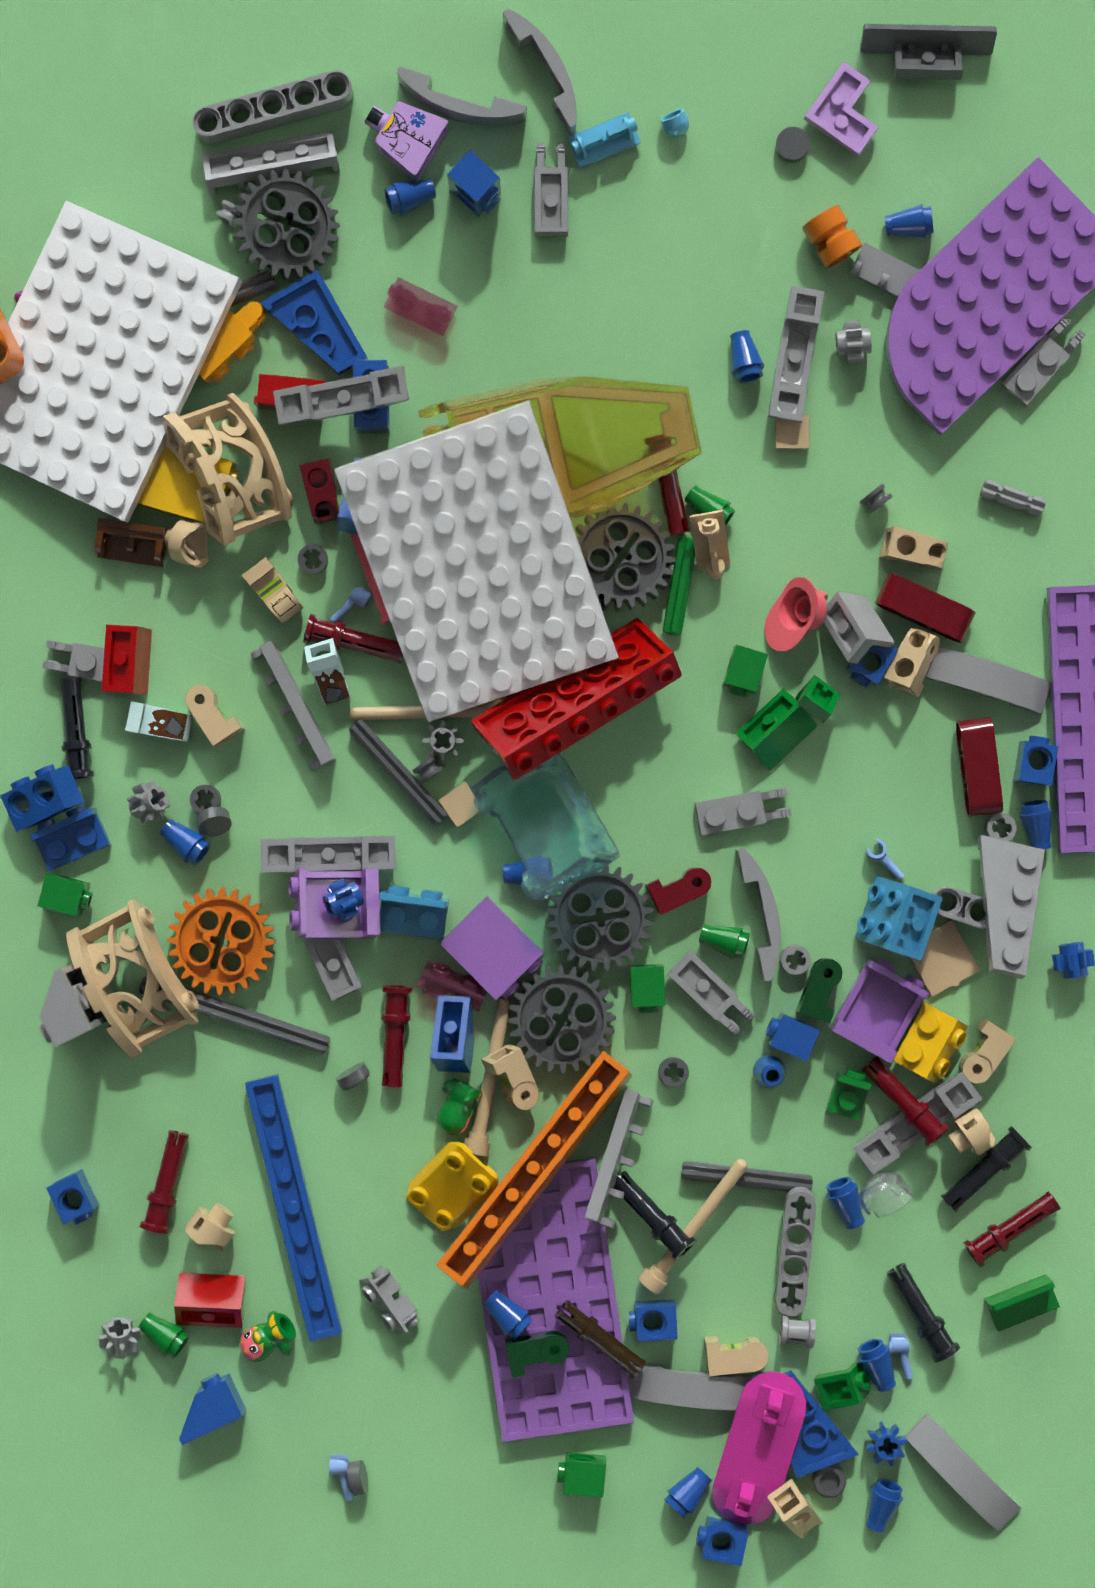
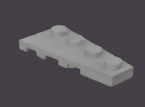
M980 835L977 838V845L981 856L980 876L983 879L984 888L983 908L984 912H986L987 920L986 940L989 972L1023 979L1027 972L1045 850Z

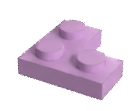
M843 62L809 109L804 120L858 157L877 131L878 126L852 109L869 85L870 80Z

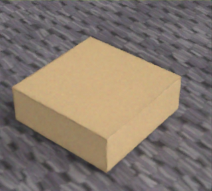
M803 415L801 423L775 418V450L809 449V415Z
M466 781L438 800L456 827H459L484 809Z

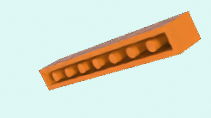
M602 1051L436 1264L437 1267L462 1287L469 1288L632 1078L628 1069Z

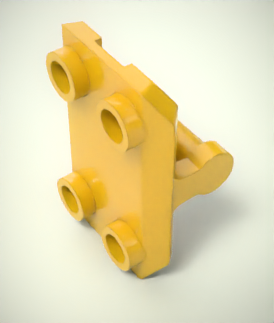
M458 1141L449 1142L443 1146L435 1157L409 1182L406 1199L442 1232L460 1226L489 1198L499 1185L497 1173L491 1167L485 1166L473 1155L474 1152L464 1143Z

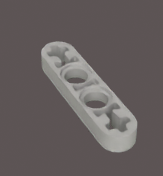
M805 1187L791 1189L786 1195L775 1300L778 1310L787 1316H796L801 1313L806 1304L816 1202L813 1193ZM800 1196L805 1197V1202L809 1203V1205L803 1206V1220L796 1219V1205L792 1203L797 1202ZM802 1228L807 1233L806 1239L801 1243L791 1242L787 1237L791 1229ZM799 1260L803 1264V1269L799 1274L790 1275L784 1270V1266L788 1261ZM788 1283L794 1284L795 1298L799 1299L794 1300L792 1306L786 1305V1301L782 1299L788 1297Z

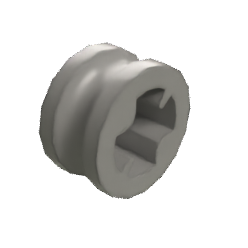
M223 200L221 203L223 206L222 210L217 211L215 214L216 217L230 225L232 220L240 218L239 215L232 211V208L237 205Z
M997 813L987 819L984 830L988 837L1010 841L1016 834L1017 825L1015 820L1008 814ZM1002 818L1003 824H1008L1009 831H1004L1005 836L999 838L998 832H993L992 825H997L996 820Z
M792 944L782 950L779 962L784 971L792 975H800L808 970L811 958L805 948ZM796 950L800 951L802 954L799 957L804 958L803 964H796L794 969L789 968L791 963L789 961L786 962L788 954L794 955Z

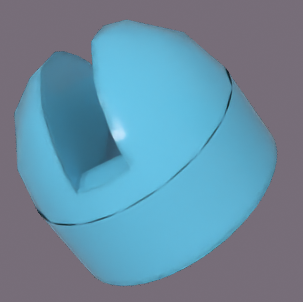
M685 109L675 110L660 119L663 129L671 137H678L679 133L684 135L688 131L689 120Z

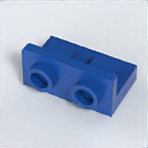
M81 805L67 811L66 815L68 818L56 823L54 818L35 826L37 832L29 836L31 841L36 842L48 871L57 869L111 845L96 808L86 810L85 806Z

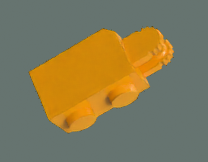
M258 301L248 303L247 306H243L235 315L230 310L228 311L199 373V376L208 385L213 381L215 383L220 382L230 372L228 366L237 358L239 360L244 359L254 349L252 343L256 338L253 333L266 320V312Z

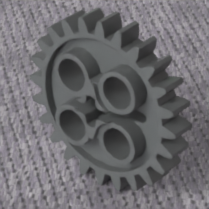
M284 169L280 178H278L276 172L271 170L268 173V181L261 174L256 177L257 186L250 182L245 186L249 195L240 193L237 196V199L243 206L237 205L232 208V211L240 216V218L230 222V225L240 228V231L234 234L232 238L243 240L244 243L239 247L238 252L248 250L250 255L246 263H251L256 259L259 262L257 272L268 267L270 278H273L278 271H281L283 280H287L291 271H293L294 276L299 279L303 276V268L309 274L315 271L313 262L319 266L324 265L326 262L321 254L327 256L333 254L334 251L327 244L336 243L339 239L331 234V231L340 227V224L331 221V218L338 213V210H328L327 207L333 198L327 197L323 199L320 196L324 191V186H320L316 190L312 188L314 177H310L306 182H302L301 171H298L293 178H290L288 169ZM267 196H274L280 201V211L269 209L266 203ZM299 206H306L311 210V221L301 219L298 213ZM257 214H262L264 217L271 219L272 221L260 220L257 218ZM283 218H287V225L291 226L288 231H284L283 224L279 223ZM259 228H266L272 233V243L267 244L259 239ZM298 228L310 229L313 231V235H309L308 233L299 230ZM291 238H298L303 242L304 252L302 254L296 253L291 249Z
M612 503L608 507L607 514L598 507L595 511L596 519L587 514L584 518L586 526L578 524L575 529L580 535L577 536L596 594L602 598V608L604 609L610 601L614 602L615 611H619L622 603H626L629 611H632L636 600L644 607L648 603L646 595L655 600L659 595L656 588L664 590L668 585L663 578H671L673 575V571L666 566H672L676 561L675 558L667 556V554L674 550L675 546L664 543L671 534L670 532L660 534L659 529L663 522L659 521L652 524L650 522L652 512H649L644 518L640 516V506H637L634 512L631 513L628 511L627 503H624L621 510L617 512ZM612 528L621 530L624 534V540H613L609 535V530ZM637 534V541L631 547L625 559L620 563L609 581L604 580L605 574L613 565L617 555L622 552L631 536ZM636 548H647L651 552L652 558L648 560L641 559L637 555ZM592 555L602 556L606 561V566L602 568L594 566L590 557ZM621 573L629 574L633 578L634 585H622L618 580V575Z
M594 863L590 865V873L585 874L583 869L578 867L579 877L576 879L566 874L569 885L567 887L562 884L556 885L561 895H550V899L557 904L556 908H548L546 910L547 913L555 915V919L546 924L548 927L557 928V931L550 936V939H561L562 942L557 947L558 952L568 948L570 950L567 955L568 961L578 956L580 968L583 967L586 961H591L592 971L596 970L598 962H603L606 971H609L610 961L615 960L619 967H622L621 957L624 955L633 961L634 956L631 952L633 947L643 951L644 948L639 939H650L651 937L643 930L644 926L654 925L653 921L645 919L646 914L654 911L652 907H644L643 905L650 898L649 894L640 896L638 894L643 884L638 883L632 886L630 883L633 879V874L630 873L623 879L620 877L621 867L619 866L613 874L609 873L608 863L604 864L602 872H597ZM611 889H618L623 893V902L618 907H610L605 903V895ZM580 893L586 894L591 900L589 909L584 912L575 911L571 905L573 897ZM597 908H602L604 913L629 911V915L626 917L605 919L603 926H598L594 920L577 924L570 922L571 918L595 915ZM616 922H623L628 927V934L622 940H615L609 934L611 925ZM590 927L595 931V939L591 944L583 945L577 941L576 934L580 928Z
M559 965L557 974H552L550 968L545 967L546 977L543 978L534 972L533 978L535 983L532 985L524 980L522 984L526 989L525 994L516 991L514 993L515 997L520 1000V1004H510L509 1007L517 1012V1016L508 1018V1022L517 1024L518 1027L510 1032V1036L521 1037V1040L515 1046L519 1048L526 1046L527 1051L524 1057L528 1059L535 1055L537 1057L535 1067L537 1068L543 1061L548 1062V1072L553 1070L555 1064L560 1065L562 1074H565L567 1064H571L577 1072L579 1071L578 1061L581 1060L590 1066L589 1055L594 1054L598 1057L601 1054L598 1046L609 1047L610 1045L609 1041L604 1038V1034H614L615 1032L613 1028L607 1026V1022L616 1020L615 1015L607 1014L606 1010L614 1006V1003L603 1002V998L609 993L608 990L605 989L599 992L596 990L600 983L599 979L591 983L587 982L589 977L588 971H585L581 977L576 976V966L571 968L569 974L564 973L562 965ZM557 987L563 990L565 994L564 1001L559 1005H552L547 1002L546 993L549 989ZM572 993H577L578 997L568 1012L570 1024L563 1023L553 1043L547 1045L546 1041L556 1025V1018L553 1015L555 1013L561 1015ZM586 1003L591 1005L594 1009L593 1017L588 1021L579 1020L575 1015L576 1008L580 1004ZM536 1017H543L549 1023L548 1030L543 1034H536L530 1028V1022ZM565 1033H572L578 1038V1044L572 1050H565L559 1044L560 1037Z

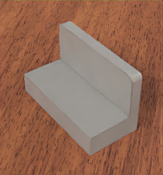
M837 592L827 604V615L824 624L847 662L858 664L872 645L891 647L893 645V638L866 596Z

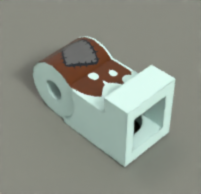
M333 638L305 646L307 664L311 674H313L324 705L351 698L344 669ZM320 651H329V652H330V653H327V654H324V655H320V656L315 657L316 654L319 653Z
M131 701L125 731L188 742L193 716Z

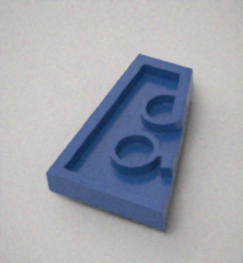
M318 270L260 302L269 313L337 374L340 375L353 367V360L368 359Z
M792 1370L785 1372L784 1374L793 1378L802 1388L806 1400L805 1418L791 1460L796 1478L859 1455Z

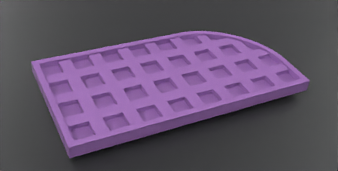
M1039 157L907 282L892 308L887 327L886 348L893 380L905 401L939 436L1095 287V215Z
M1095 585L1048 587L1047 610L1053 745L1058 746L1055 765L1058 853L1095 852Z
M595 1157L566 1161L478 1275L502 1442L634 1423L627 1372L593 1347L588 1341L582 1342L576 1337L577 1333L555 1318L558 1309L571 1316L569 1312L561 1307L566 1300H569L586 1316L596 1318L600 1327L623 1344L606 1227L588 1221L585 1218L598 1177ZM497 1290L529 1311L527 1315L533 1321L519 1336L549 1330L562 1332L566 1336L569 1345L567 1359L557 1365L543 1362L524 1366L525 1376L512 1378L505 1339L512 1337L510 1335L505 1336L487 1308L483 1305L485 1301Z

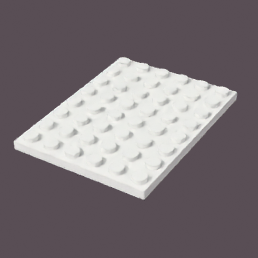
M65 201L8 322L23 353L24 366L17 375L0 384V464L129 523L165 447L166 432L164 430L163 416L173 412L178 416L180 415L243 281L226 271L69 201ZM6 353L2 355L0 362L4 360Z
M529 401L335 468L336 476L428 722L618 658Z

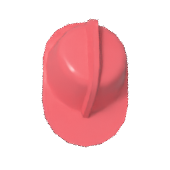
M796 577L790 580L766 617L764 632L769 646L776 651H789L801 642L807 632L819 628L827 615L826 601L828 595L824 591L817 590L813 583L804 577Z

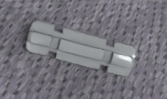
M986 480L980 491L982 498L990 501L996 499L997 503L1019 511L1025 509L1027 510L1026 513L1034 516H1040L1045 507V499L1035 495L1029 497V493L1006 485L1000 487L999 483L991 480Z

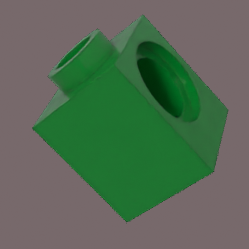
M736 644L733 647L723 680V685L729 686L728 692L747 698L748 692L757 693L768 654Z
M54 873L45 874L37 906L72 916L82 915L83 910L87 911L91 904L93 892L88 891L90 883Z
M663 964L629 965L632 1008L638 1007V1013L658 1012V1006H666Z
M566 1452L565 1463L559 1462L557 1483H563V1494L603 1497L606 1472L605 1455Z

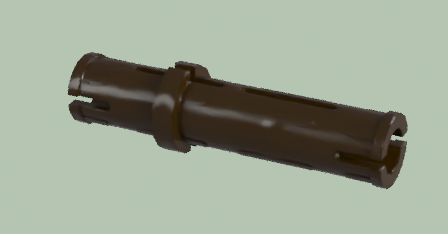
M566 1300L561 1307L569 1312L571 1316H568L560 1309L557 1310L555 1314L556 1319H559L577 1333L576 1337L582 1342L588 1341L593 1347L627 1372L630 1377L635 1378L640 1373L630 1362L641 1369L644 1368L646 1361L600 1327L596 1318L586 1316L569 1300Z

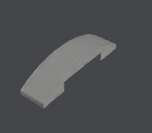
M510 9L503 12V23L519 50L532 44L559 90L560 95L553 99V108L570 136L576 133V101L569 75L560 56L548 39L531 22Z
M400 66L398 68V80L404 89L421 104L445 117L481 126L511 125L524 122L526 119L527 106L495 96L491 109L432 91L431 76Z
M791 286L768 417L802 422L808 377L825 291Z
M404 366L373 371L369 375L318 385H302L273 391L279 425L340 417L379 409L409 400Z
M940 646L935 658L930 662V667L925 675L926 679L953 685L1038 714H1042L1051 682L1034 675Z
M395 836L261 839L262 873L295 872L298 869H306V871L364 870L365 868H379V870L396 869Z
M738 849L736 853L742 882L756 881L768 945L755 948L762 980L765 982L771 981L776 969L780 949L778 910L771 887L760 866L745 849Z
M963 1071L917 1098L919 1102L923 1101L930 1106L929 1111L942 1124L952 1117L957 1118L983 1100ZM901 1111L887 1119L853 1147L872 1175L899 1158L900 1153L923 1138L913 1126L905 1124V1115Z
M630 1362L640 1373L635 1378L630 1377L628 1374L630 1397L634 1399L689 1408L736 1410L745 1385L756 1375L737 1373L709 1377V1373L664 1369L662 1365L645 1364L644 1368L641 1369Z
M928 1413L904 1435L909 1443L943 1479L997 1531L1021 1509L1000 1485L996 1484Z

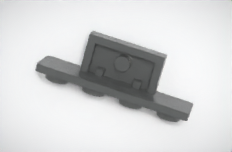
M864 24L860 51L866 53H893L894 78L961 80L963 72L962 55H991L995 45L997 28L994 26Z

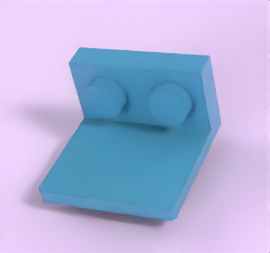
M876 876L869 888L868 900L863 915L858 920L855 938L922 961L943 897Z
M394 885L388 886V891L380 892L379 900H382L380 931L444 939L449 899L442 898L443 892L423 890L421 895L409 894L410 888Z

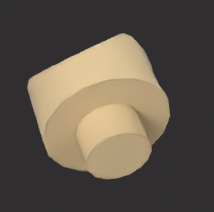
M182 519L174 527L169 528L165 535V545L172 560L196 568L203 567L209 562V533L206 532L205 523Z
M970 1108L957 1118H953V1122L958 1129L948 1135V1137L960 1154L971 1148L979 1157L994 1146L996 1138L990 1131V1125L977 1108Z
M216 1203L211 1210L199 1207L186 1224L184 1230L197 1244H211L218 1251H222L235 1234L234 1229L228 1224L234 1215L219 1203Z

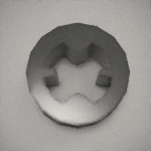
M881 484L859 502L861 505L868 507L867 513L869 515L893 497L891 493H885L884 484Z
M306 545L298 554V564L304 572L309 574L320 573L328 564L327 552L319 545ZM309 550L310 553H313V550L320 552L318 559L322 563L318 568L313 565V569L306 566L308 560L304 556Z
M437 754L412 770L414 774L420 775L419 781L421 784L446 768L444 764L440 765L437 759L439 757Z
M200 785L192 791L190 804L196 812L201 813L206 809V805L200 807L197 803L201 799L199 793L205 790L206 794L211 792L214 796L210 801L211 807L220 806L221 795L215 787Z
M670 1057L661 1062L658 1074L660 1080L667 1086L679 1087L688 1079L689 1070L683 1060L677 1057ZM676 1063V1067L683 1070L682 1076H677L679 1078L678 1081L672 1082L670 1076H665V1068L670 1069L668 1064Z

